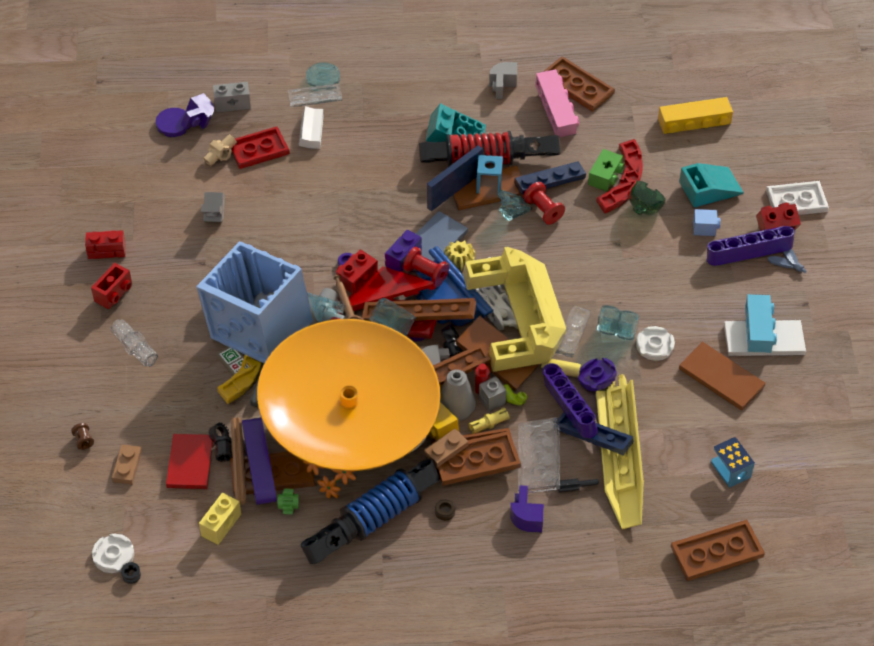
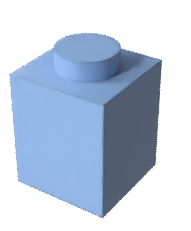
M695 209L693 235L716 236V230L720 229L721 219L717 218V210Z

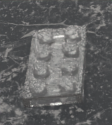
M557 417L519 423L518 456L521 468H518V491L519 485L528 486L527 494L560 489L559 420Z

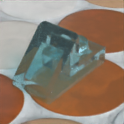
M504 190L497 194L502 200V206L499 208V211L508 221L528 213L532 209L521 196Z
M307 293L310 308L319 322L322 320L325 308L326 312L337 314V312L344 313L345 305L342 302Z

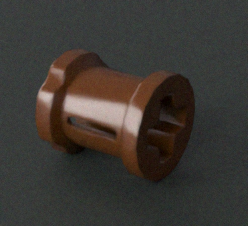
M76 424L71 429V432L76 437L77 448L84 450L92 447L94 439L89 434L88 424Z

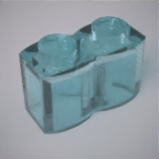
M386 298L378 301L369 318L371 322L392 328L407 336L416 319L414 315Z
M604 305L598 317L597 330L605 335H616L624 340H634L638 330L639 315L632 311H621L616 307Z

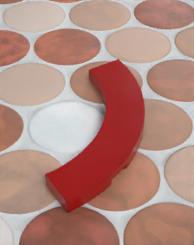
M635 139L619 144L618 149L623 156L625 170L620 182L616 187H613L610 191L598 196L596 199L604 214L624 204L634 194L640 184L643 160L641 150Z

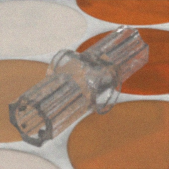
M118 319L113 322L110 330L121 342L124 350L129 355L133 354L145 367L154 365L158 359V354L147 344L143 334L140 331L135 332L124 319Z

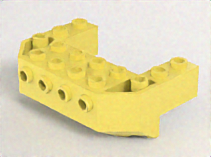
M504 247L502 256L465 262L462 275L467 290L504 284L521 336L519 339L491 343L488 355L491 358L492 371L548 363L562 343L563 337L566 334V326L545 264L522 251L510 247Z

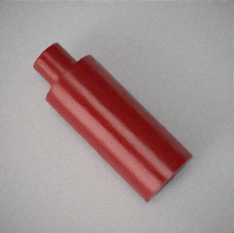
M483 363L475 370V392L478 395L479 384L489 380L490 375L489 368Z

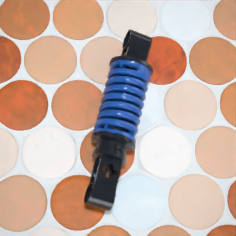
M423 460L408 472L399 468L393 476H389L379 485H376L373 489L355 499V501L340 508V517L334 518L331 524L300 544L309 564L321 562L344 544L348 545L355 537L360 541L366 539L376 528H380L389 519H393L395 515L405 511L408 506L411 507L415 503H419L422 500L421 492L440 480V475L433 460Z

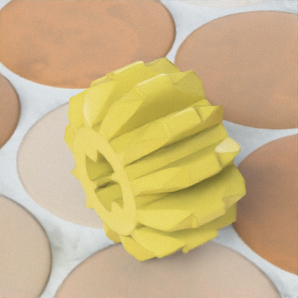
M457 240L456 243L450 242L449 246H446L444 249V254L461 271L464 268L465 262L475 260V251L471 244H466L465 240L463 242Z

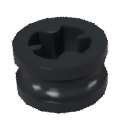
M128 562L121 568L122 578L126 583L133 584L141 578L138 564ZM130 570H134L133 575L129 576Z

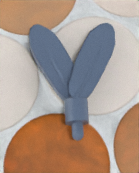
M792 249L783 252L785 258L778 256L768 257V261L774 265L794 268L798 272H807L804 266L798 263V259Z

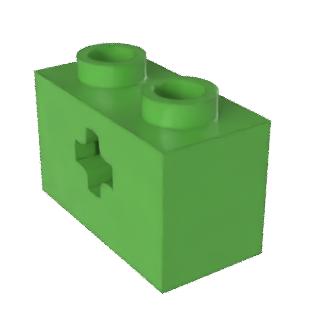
M603 149L589 172L588 185L608 192L611 185H615L618 173L621 174L624 169V164L622 163L623 156Z

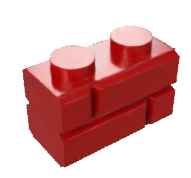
M124 231L86 232L85 248L88 259L126 257Z

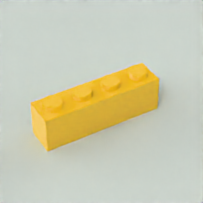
M727 97L659 107L658 121L663 134L731 124L733 110Z

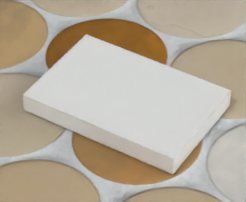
M820 181L767 186L766 188L772 208L788 202L789 205L796 203L799 215L823 213L829 210Z

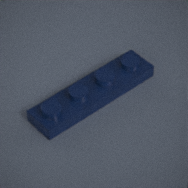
M579 161L516 177L514 184L521 195H524L528 187L536 182H542L547 189L585 179L587 173Z
M564 412L554 423L555 430L623 456L634 442L633 436L598 423V433L596 436L584 438Z

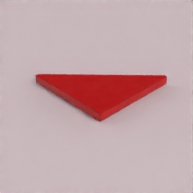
M382 266L353 292L348 299L353 311L364 309L365 302L393 301V298L404 295V297L419 294L420 290H434L436 287L434 282ZM342 303L335 309L341 315L345 312Z

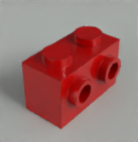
M786 202L773 208L772 206H765L756 215L760 231L782 226H789L796 230L801 225L796 203L789 205Z
M360 249L356 254L351 255L346 263L337 268L336 275L341 276L339 278L340 282H343L344 288L352 294L378 271V260Z
M114 263L91 287L94 302L107 309L118 303L120 297L129 291L132 286L130 270Z

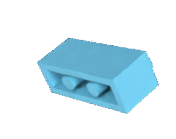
M747 294L745 317L748 352L771 353L773 345H776L777 334L773 333L776 321L775 318H772L774 303H771L770 295Z

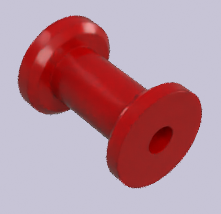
M536 182L525 191L523 200L527 204H535L544 213L542 219L547 225L554 224L563 216L565 206L560 202L554 203L545 194V185L542 182Z
M413 247L405 258L403 269L407 272L415 269L431 277V282H434L436 287L440 286L449 272V263L443 261L437 264L421 256L420 248Z

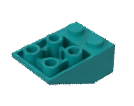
M440 103L430 115L426 141L446 142L447 134L458 135L459 137L462 134L465 136L468 134L473 136L474 134L481 135L485 133L486 124Z
M701 163L681 167L679 183L694 208L744 194L729 167Z

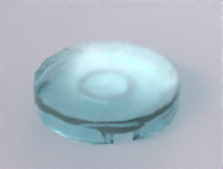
M327 62L317 63L307 70L306 81L315 90L328 91L331 90V87H336L339 84L340 71L333 64Z

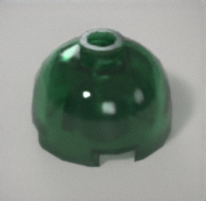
M637 181L629 193V200L633 206V211L638 215H654L665 205L666 198L657 189L653 191L648 188V183L643 181Z

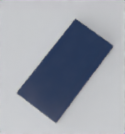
M476 146L427 183V209L432 212L477 177L478 157L483 155L482 147Z

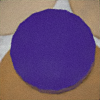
M168 108L160 112L156 117L158 132L165 134L167 137H178L185 134L187 129L181 123L186 111L181 108Z
M602 358V360L592 359L580 368L578 380L581 386L588 391L602 390L615 381L617 369L614 363L607 358Z

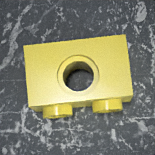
M221 493L199 522L201 536L219 545L241 516L240 501Z

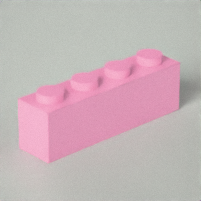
M556 69L536 73L535 86L554 134L560 137L576 134L579 119L578 116L574 115V107L572 102L568 100V91L563 87L562 77L558 75Z

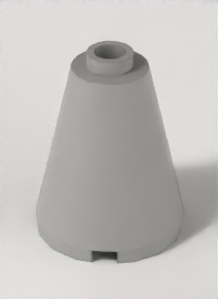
M452 370L448 373L440 391V402L458 421L466 420L470 417V414L475 411L476 400L466 374L461 370Z

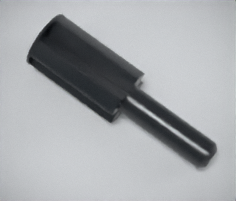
M578 478L557 481V490L559 493L580 490V487L598 485L599 480L579 481Z

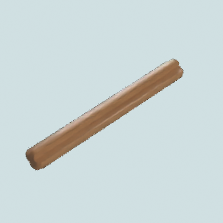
M238 417L231 419L235 499L240 501V505L246 504L242 419Z

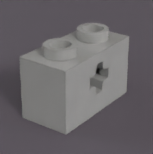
M248 82L213 85L216 112L251 109Z

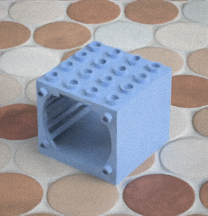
M240 241L196 286L211 339L264 364L272 351L282 341L295 332L309 326L313 321L302 269L297 265H292L281 258L270 255L266 251H261L250 244ZM263 292L262 295H268L269 292L274 293L267 297L268 301L265 299L259 300L261 308L253 305V301L259 293Z

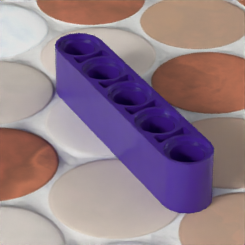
M782 226L711 241L707 245V262L710 265L718 266L789 251L793 248L795 231L789 226Z
M550 363L545 365L542 369L544 383L553 398L582 437L592 438L596 436L598 428L593 411L557 364Z
M262 417L242 420L256 505L276 502V491Z

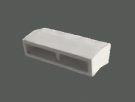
M305 106L302 113L299 146L320 149L324 118L323 109H313Z

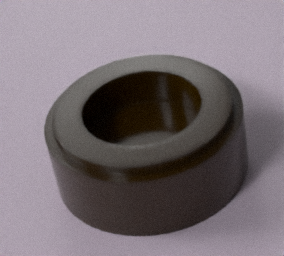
M444 499L435 505V515L438 519L447 521L455 516L456 507L452 501Z

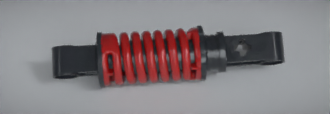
M511 131L503 132L502 135L497 132L494 135L492 133L487 135L485 133L481 135L474 134V136L472 134L467 136L462 134L460 137L447 134L446 142L419 143L421 163L447 161L448 167L478 145L483 148V155L503 157L502 164L509 165L513 164L514 159L520 158V160H525V157L557 156L561 154L560 136L558 135L524 138V135L513 137ZM533 143H535V146H538L536 150L531 147Z

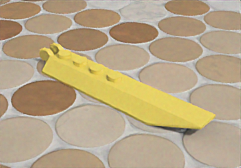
M621 374L618 376L619 386L615 387L614 381L608 386L606 391H596L599 424L633 436L634 440L624 456L601 447L605 493L623 530L642 524L644 480L633 380H630L627 384L625 376Z

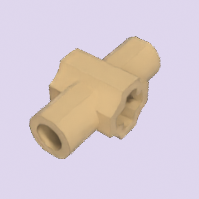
M229 134L222 141L213 140L208 149L209 153L203 157L204 161L209 166H212L218 160L227 161L232 152L231 148L237 143L235 138Z

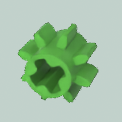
M284 489L283 494H278V509H283V514H293L294 509H299V494H294V489Z

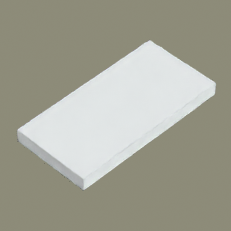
M801 320L776 321L773 333L777 334L776 345H773L771 353L748 352L746 321L724 322L728 356L805 355L806 353Z

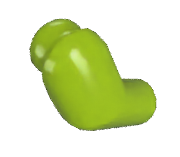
M508 384L503 385L506 389V401L508 403L518 406L525 404L527 395L524 392L514 394Z

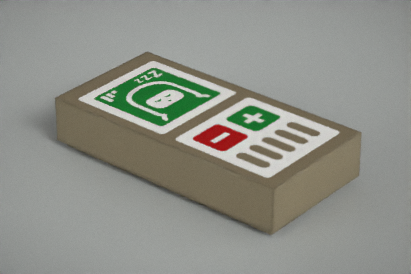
M226 347L216 353L217 358L232 375L239 371L244 356L239 351Z

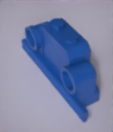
M438 246L428 251L434 259L433 262L439 264L445 261L449 263L450 268L447 277L440 286L434 290H420L416 300L474 298L476 301L474 319L437 320L436 322L445 324L451 321L453 325L463 326L476 320L479 316L484 318L494 312L476 289L467 290L462 273ZM417 271L419 278L431 281V277Z

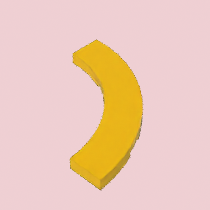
M244 355L239 371L228 381L217 387V392L227 404L238 399L254 384L260 374L263 363Z

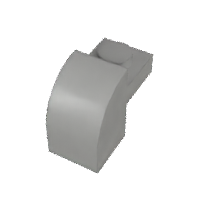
M502 62L491 68L489 86H493L492 92H496V99H503V87H517V62Z
M204 192V204H201V212L204 214L203 221L222 222L225 210V194L221 192Z

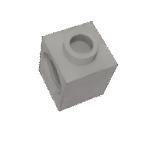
M497 377L479 384V399L488 412L506 404V389Z

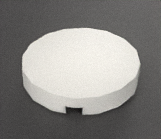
M657 326L645 328L644 331L638 334L636 340L637 351L640 355L653 361L668 358L673 353L675 345L673 335L669 334L666 329Z
M109 534L108 537L100 538L92 550L94 564L98 569L106 573L121 572L123 565L133 562L135 556L131 541L121 534Z

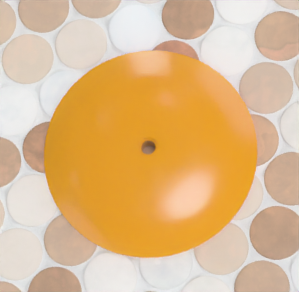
M337 319L307 326L287 337L272 351L259 376L257 401L266 428L273 438L288 452L301 460L322 468L340 471H360L390 464L413 451L425 439L438 415L440 386L437 374L429 358L405 335L375 322L357 319Z

